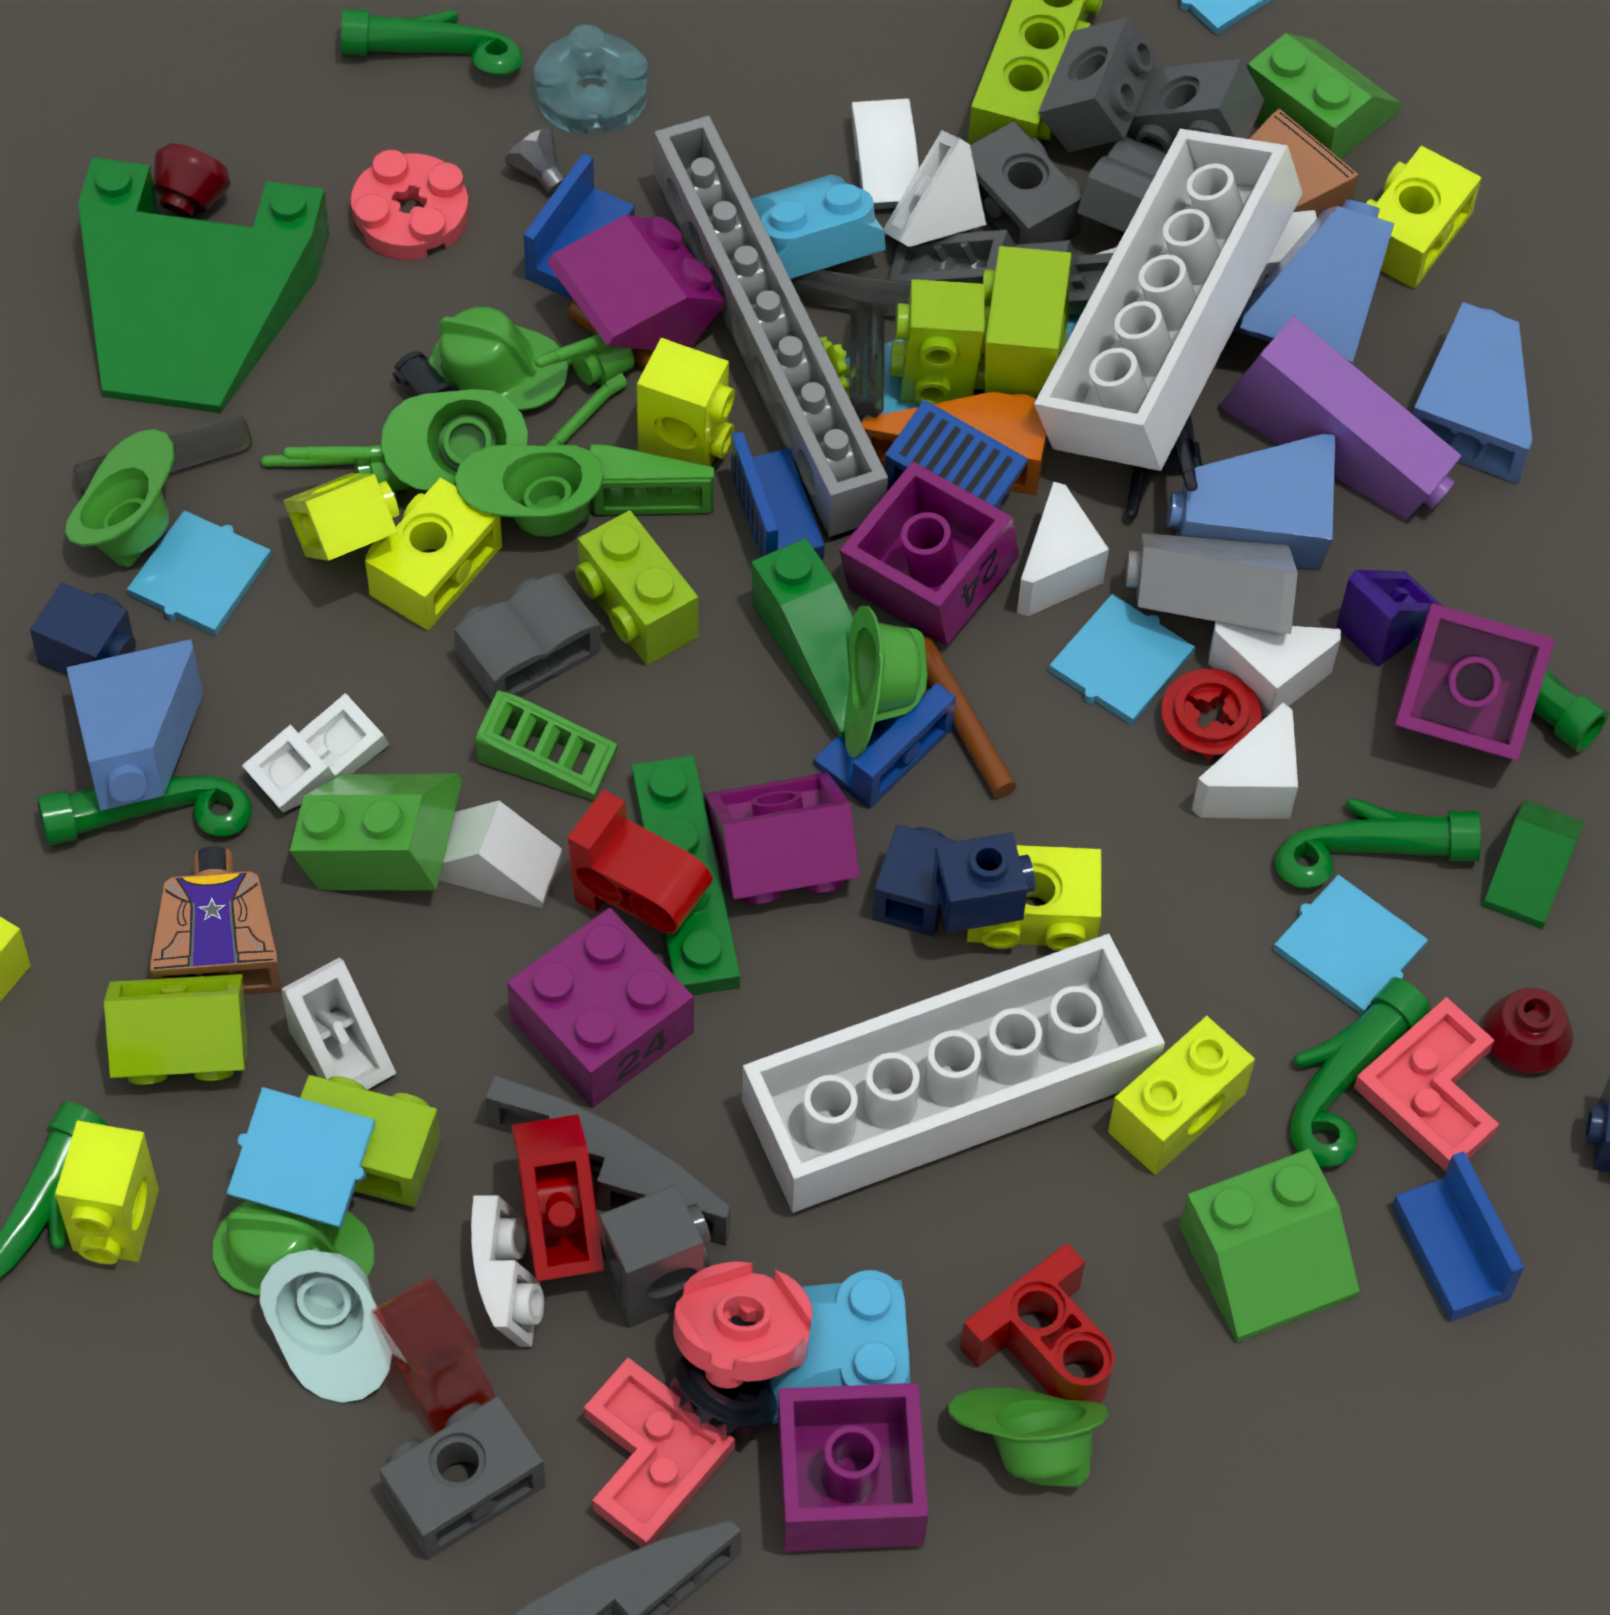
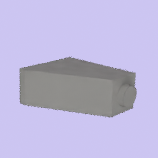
M1141 533L1140 551H1128L1125 587L1136 588L1137 606L1140 608L1270 632L1291 634L1298 572L1290 547L1285 544Z

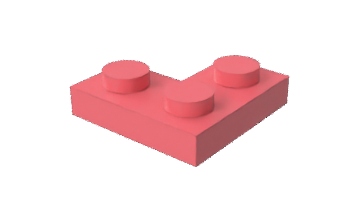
M1447 997L1357 1076L1353 1087L1445 1172L1452 1155L1465 1151L1468 1159H1470L1495 1136L1499 1127L1497 1121L1455 1084L1491 1052L1495 1040Z
M628 1357L584 1406V1418L632 1454L592 1500L593 1511L642 1548L658 1540L735 1450V1438L731 1435L723 1436L719 1429L713 1425L706 1424L700 1426V1418L695 1413L685 1412L679 1408L680 1397L676 1396L672 1390Z

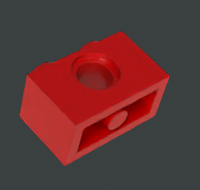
M579 1114L511 1125L528 1246L536 1282L604 1271L588 1146Z

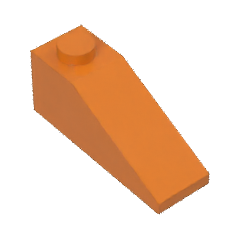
M993 391L934 404L1028 458V464L1009 491L1036 495L1048 437L1034 406L1035 398L1025 394L1010 395ZM918 407L863 418L862 426L884 468L885 453Z

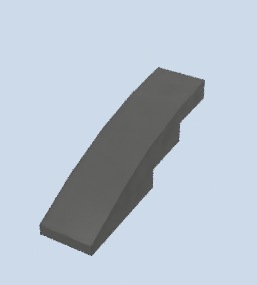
M1007 230L952 234L911 247L899 242L887 285L892 292L909 295L912 279L983 284L985 269L996 270L999 246L1071 252L1069 314H1082L1114 253L1077 256L1070 240L1015 245Z
M494 1075L486 1096L488 1127L513 1134L511 1125L579 1114L588 1146L592 1182L597 1183L598 1210L607 1212L676 1184L686 1206L696 1203L700 1208L709 1229L710 1242L726 1246L730 1235V1206L680 1164L622 1127L560 1097Z
M733 1520L661 1539L589 1569L530 1602L513 1615H668L741 1554V1529Z

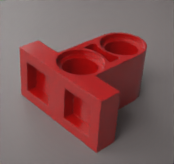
M604 789L567 837L575 901L595 912L598 911L605 901L663 933L673 934L679 930L713 881L711 872L698 858L628 820L625 801Z
M1068 1242L964 1321L960 1349L977 1368L1004 1347H1007L1050 1396L1066 1400L1101 1403L1106 1397L1115 1362L1114 1349L1109 1340L1070 1298L1080 1289L1085 1261ZM1029 1312H1037L1049 1318L1052 1324L1045 1328H1033L1026 1325L1020 1316ZM1077 1361L1085 1362L1096 1370L1097 1375L1091 1378H1078L1070 1374L1065 1365Z

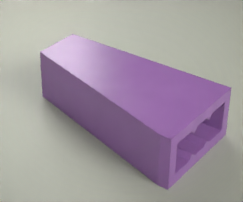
M1294 315L1219 404V407L1227 414L1279 445L1320 434L1335 435L1334 477L1405 520L1422 503L1432 510L1455 483L1447 474L1462 455Z

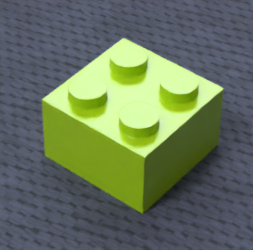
M999 246L996 270L985 269L984 336L975 390H985V393L994 391L1010 395L1025 394L1037 399L1066 343L1069 318L1071 252Z

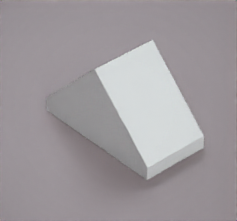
M941 130L883 228L885 234L908 247L986 225L970 144Z
M1053 482L1021 578L1017 614L1031 616L1104 583L1109 549L1064 484Z
M1215 621L1208 664L1213 669L1234 674L1246 683L1258 697L1261 714L1267 717L1283 702L1290 706L1332 673L1341 640V629L1292 626L1291 634Z
M1283 702L1198 778L1192 811L1200 818L1290 819L1298 790L1293 710Z
M498 800L455 812L439 880L543 909L563 852L561 847Z
M339 957L281 989L289 1032L318 1077L328 1080L333 1076L347 1077L357 1081L368 1090L397 1074L343 959Z

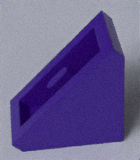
M1356 569L1348 579L1336 627L1341 629L1345 636L1380 667L1412 643L1420 634L1429 603L1441 604L1406 571Z

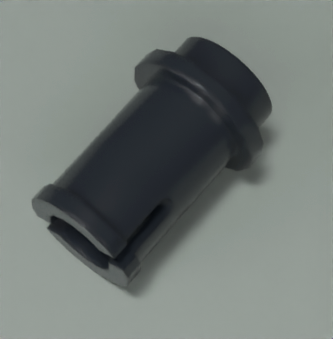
M420 351L406 354L394 367L397 370L393 372L395 381L401 384L411 397L428 393L461 391L456 384L446 382L428 362L424 353Z

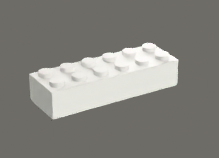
M1186 129L1179 130L1034 403L1054 450L1158 471L1162 470L1303 194L1288 145Z
M1106 934L743 1065L742 1102L792 1213L1119 1093L1162 1056L1165 1042L1110 934Z

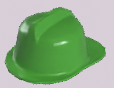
M475 306L462 310L453 317H442L438 326L440 340L432 350L429 363L446 382L456 384L460 390H491L510 399L519 411L539 408L550 402L565 386L568 374L566 360L543 368L535 365L536 357L560 348L554 340L539 332L514 325L503 312L488 306Z
M470 389L428 393L406 399L390 412L382 428L381 450L387 467L399 481L416 490L428 491L440 477L456 486L455 476L458 468L473 452L488 446L527 445L528 431L523 415L510 399L494 391Z
M156 429L139 431L122 440L108 453L98 467L82 499L67 519L65 533L71 543L82 547L95 546L102 553L108 555L117 565L128 568L136 562L145 549L153 545L163 535L169 523V509L161 488L169 475L174 461V444L165 432Z
M508 444L488 446L469 455L460 464L455 476L457 492L467 505L485 514L512 517L514 522L523 531L536 537H553L565 534L577 527L579 523L588 521L590 518V501L600 491L604 479L601 461L591 451L576 445L533 446Z
M860 606L854 614L850 629V684L845 718V745L849 757L858 758L864 752L871 738L875 722L906 715L919 703L926 690L928 676L925 640L921 631L915 628L878 623L876 614L870 606Z
M244 1201L221 1222L213 1239V1261L220 1277L235 1290L260 1296L261 1282L272 1264L288 1254L318 1248L321 1252L341 1254L351 1259L368 1278L374 1266V1242L367 1227L349 1211H347L341 1229Z
M988 1387L969 1390L955 1396L948 1404L949 1415L957 1423L976 1431L992 1434L1004 1467L1009 1474L1025 1479L1027 1482L1044 1486L1078 1487L1088 1480L1090 1460L1093 1454L1094 1427L1102 1424L1109 1417L1107 1406L1098 1402L1066 1400L1030 1390L1010 1387Z

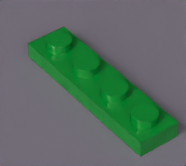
M694 755L632 764V781L641 826L698 858L708 868L713 878L711 885L679 930L673 934L663 933L670 971L693 996L740 988V972Z

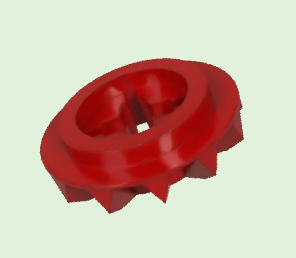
M1217 669L1194 670L1177 678L1166 690L1160 711L1165 727V737H1173L1180 744L1183 754L1190 750L1201 753L1208 762L1216 755H1224L1261 723L1262 716L1260 702L1255 692L1236 675ZM1222 702L1220 722L1213 721L1208 727H1198L1201 714L1199 711L1208 713L1212 708H1217Z

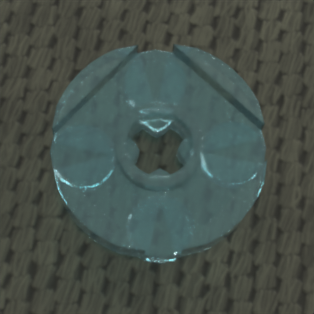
M584 24L577 26L571 31L570 36L563 37L552 43L544 50L534 67V88L541 113L555 126L571 133L588 135V127L598 128L606 126L607 133L620 130L632 123L641 114L647 102L648 62L646 58L626 40L615 35L603 33L599 27ZM590 77L601 79L603 85L599 87L595 84H590L583 88L581 87V80Z

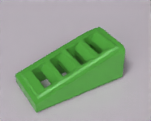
M590 444V451L601 461L604 473L600 491L592 498V514L621 515L629 510L633 514H696L714 512V467L616 446Z
M501 690L496 692L475 739L478 763L595 801L618 751L617 743L528 700ZM508 727L515 729L510 740L504 738ZM531 735L540 738L534 752L526 748ZM556 743L566 746L558 763L549 760ZM580 751L591 754L582 775L572 771Z

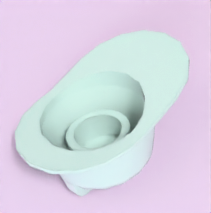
M318 1248L288 1254L271 1265L261 1282L259 1302L265 1319L272 1329L290 1369L301 1384L320 1398L341 1403L361 1400L377 1390L390 1371L393 1347L388 1328L372 1297L367 1275L351 1259L337 1253L321 1252Z

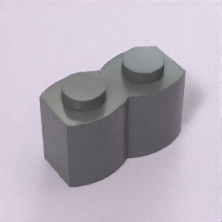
M1128 137L1117 141L1109 155L1103 156L1088 175L1077 214L1125 233L1167 153Z
M561 573L551 574L542 578L532 577L521 583L509 600L489 606L479 605L468 611L460 620L459 625L454 628L455 653L491 701H493L498 690L522 697L539 686L548 677L563 674L595 655L601 648V625Z

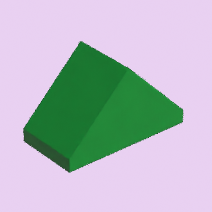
M1524 800L1512 826L1482 907L1543 929L1585 822Z

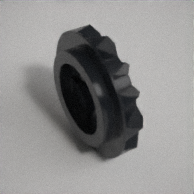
M684 1356L677 1362L669 1388L676 1396L680 1397L679 1408L685 1412L695 1413L700 1418V1426L710 1424L717 1427L723 1436L727 1437L735 1431L742 1437L750 1439L758 1430L768 1429L777 1412V1400L765 1380L744 1381L740 1386L731 1389L719 1388L706 1379L704 1370L694 1366Z

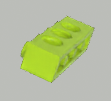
M1012 0L971 105L968 144L977 142L1013 121L1029 138H1036L1040 143L1042 139L1052 140L1054 133L1039 115V109L1071 32L1090 27L1091 23L1086 22L1088 15L1098 16L1103 0Z

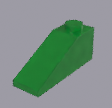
M804 538L751 561L753 608L840 739L845 738V718L850 684L849 639L853 617L836 581L807 538Z

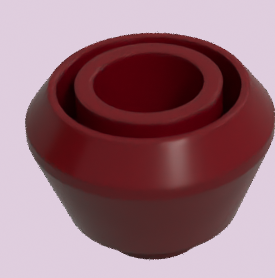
M170 143L155 153L154 190L162 196L159 204L177 215L192 218L194 211L207 212L231 185L227 168L215 158L199 150L182 144Z
M1523 988L1504 996L1494 1003L1485 1018L1483 1030L1495 1040L1491 1049L1492 1055L1500 1063L1512 1070L1529 1074L1549 1071L1565 1060L1572 1047L1573 1029L1561 1001L1546 990Z

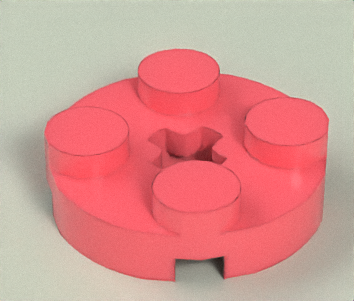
M386 150L377 154L373 159V166L366 169L357 179L351 194L353 222L355 227L364 235V242L373 251L383 256L398 260L428 257L427 250L437 248L443 243L445 244V249L455 244L467 227L469 219L468 194L461 169L452 163H446L438 158L424 154H403L397 150ZM407 200H415L425 206H415L411 209L410 213L401 212L400 203Z
M735 1261L719 1263L704 1268L692 1275L685 1283L683 1296L678 1302L676 1301L673 1324L674 1339L684 1357L697 1368L704 1370L705 1377L711 1384L719 1388H736L744 1381H760L776 1377L791 1368L802 1365L806 1360L812 1306L806 1292L790 1276L775 1270L773 1279L764 1274L752 1273L753 1263ZM740 1316L745 1322L757 1323L752 1326H738L731 1323V1317Z

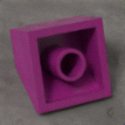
M624 215L553 253L547 261V264L607 346L655 350L659 340L663 338L692 348L726 303V300L712 283L713 276L702 263L693 258L682 243V234L678 228L662 217L647 218Z
M828 772L704 793L723 881L733 900L743 898V902L749 904L767 903L780 898L781 891L802 887L814 893L829 892L841 888L844 885L843 880L860 877L851 805Z

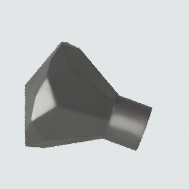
M542 128L522 136L505 157V164L539 180L548 194H553L565 178L557 167L555 139L551 128Z

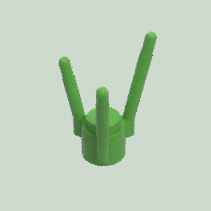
M596 333L587 339L536 357L535 365L539 368L566 360L568 366L573 365L576 374L585 384L597 383L601 385L591 398L551 437V440L545 446L564 445L610 396L628 386L623 373L634 366V355L631 348L607 346L599 334Z
M381 445L286 447L283 455H265L261 458V464L264 467L354 465L355 473L375 474L378 483L386 481L395 499V492L410 489L409 485L399 481L387 467Z

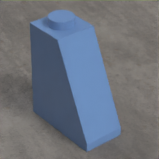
M1346 199L1344 207L1336 206L1325 209L1250 296L1233 332L1271 342L1294 315L1350 363L1353 362L1394 223L1379 219V208L1355 200Z
M1462 302L1416 402L1413 415L1462 455L1457 462L1516 484L1519 483L1533 441L1519 322L1501 316L1493 310L1482 309Z
M1320 434L1195 467L1198 488L1196 491L1190 492L1186 489L1184 482L1181 493L1171 492L1167 509V528L1176 529V536L1289 545L1296 568L1320 570L1333 538L1335 435Z
M189 639L66 667L100 811L164 796L204 695L192 640Z

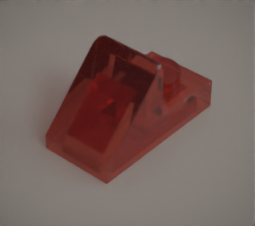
M428 1278L371 1310L432 1432L438 1433L446 1428L445 1424L448 1419L464 1406L474 1402H479L483 1405L496 1397L474 1353L480 1347L476 1338L434 1278Z

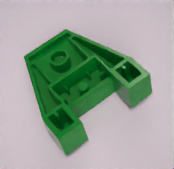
M92 157L78 207L103 397L221 413L318 278L329 237L324 189L266 181L253 227L157 214L158 208L150 165Z

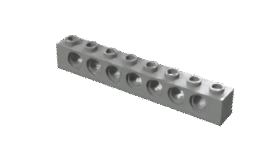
M710 116L655 131V178L694 259L702 263L713 276L712 283L726 300L720 313L785 448L790 450L799 477L828 537L858 528L887 493L888 476Z

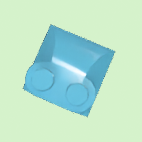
M827 175L751 199L790 279L886 250L884 230L875 218L872 196L861 188L847 184L839 176Z
M866 1270L851 1275L843 1283L802 1287L809 1297L812 1306L807 1358L802 1365L770 1378V1388L777 1400V1410L779 1388L910 1383L905 1299L901 1280H894L889 1275L879 1271ZM777 1412L772 1420V1424L777 1423Z

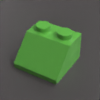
M1285 33L1247 64V69L1264 98V103L1256 121L1263 125L1274 112L1280 109L1340 159H1343L1400 111L1401 102L1314 39Z
M458 773L340 775L303 796L290 852L318 890H437L462 785V778Z
M1310 1149L1187 1194L1179 1229L1236 1343L1358 1297L1360 1290L1340 1206Z

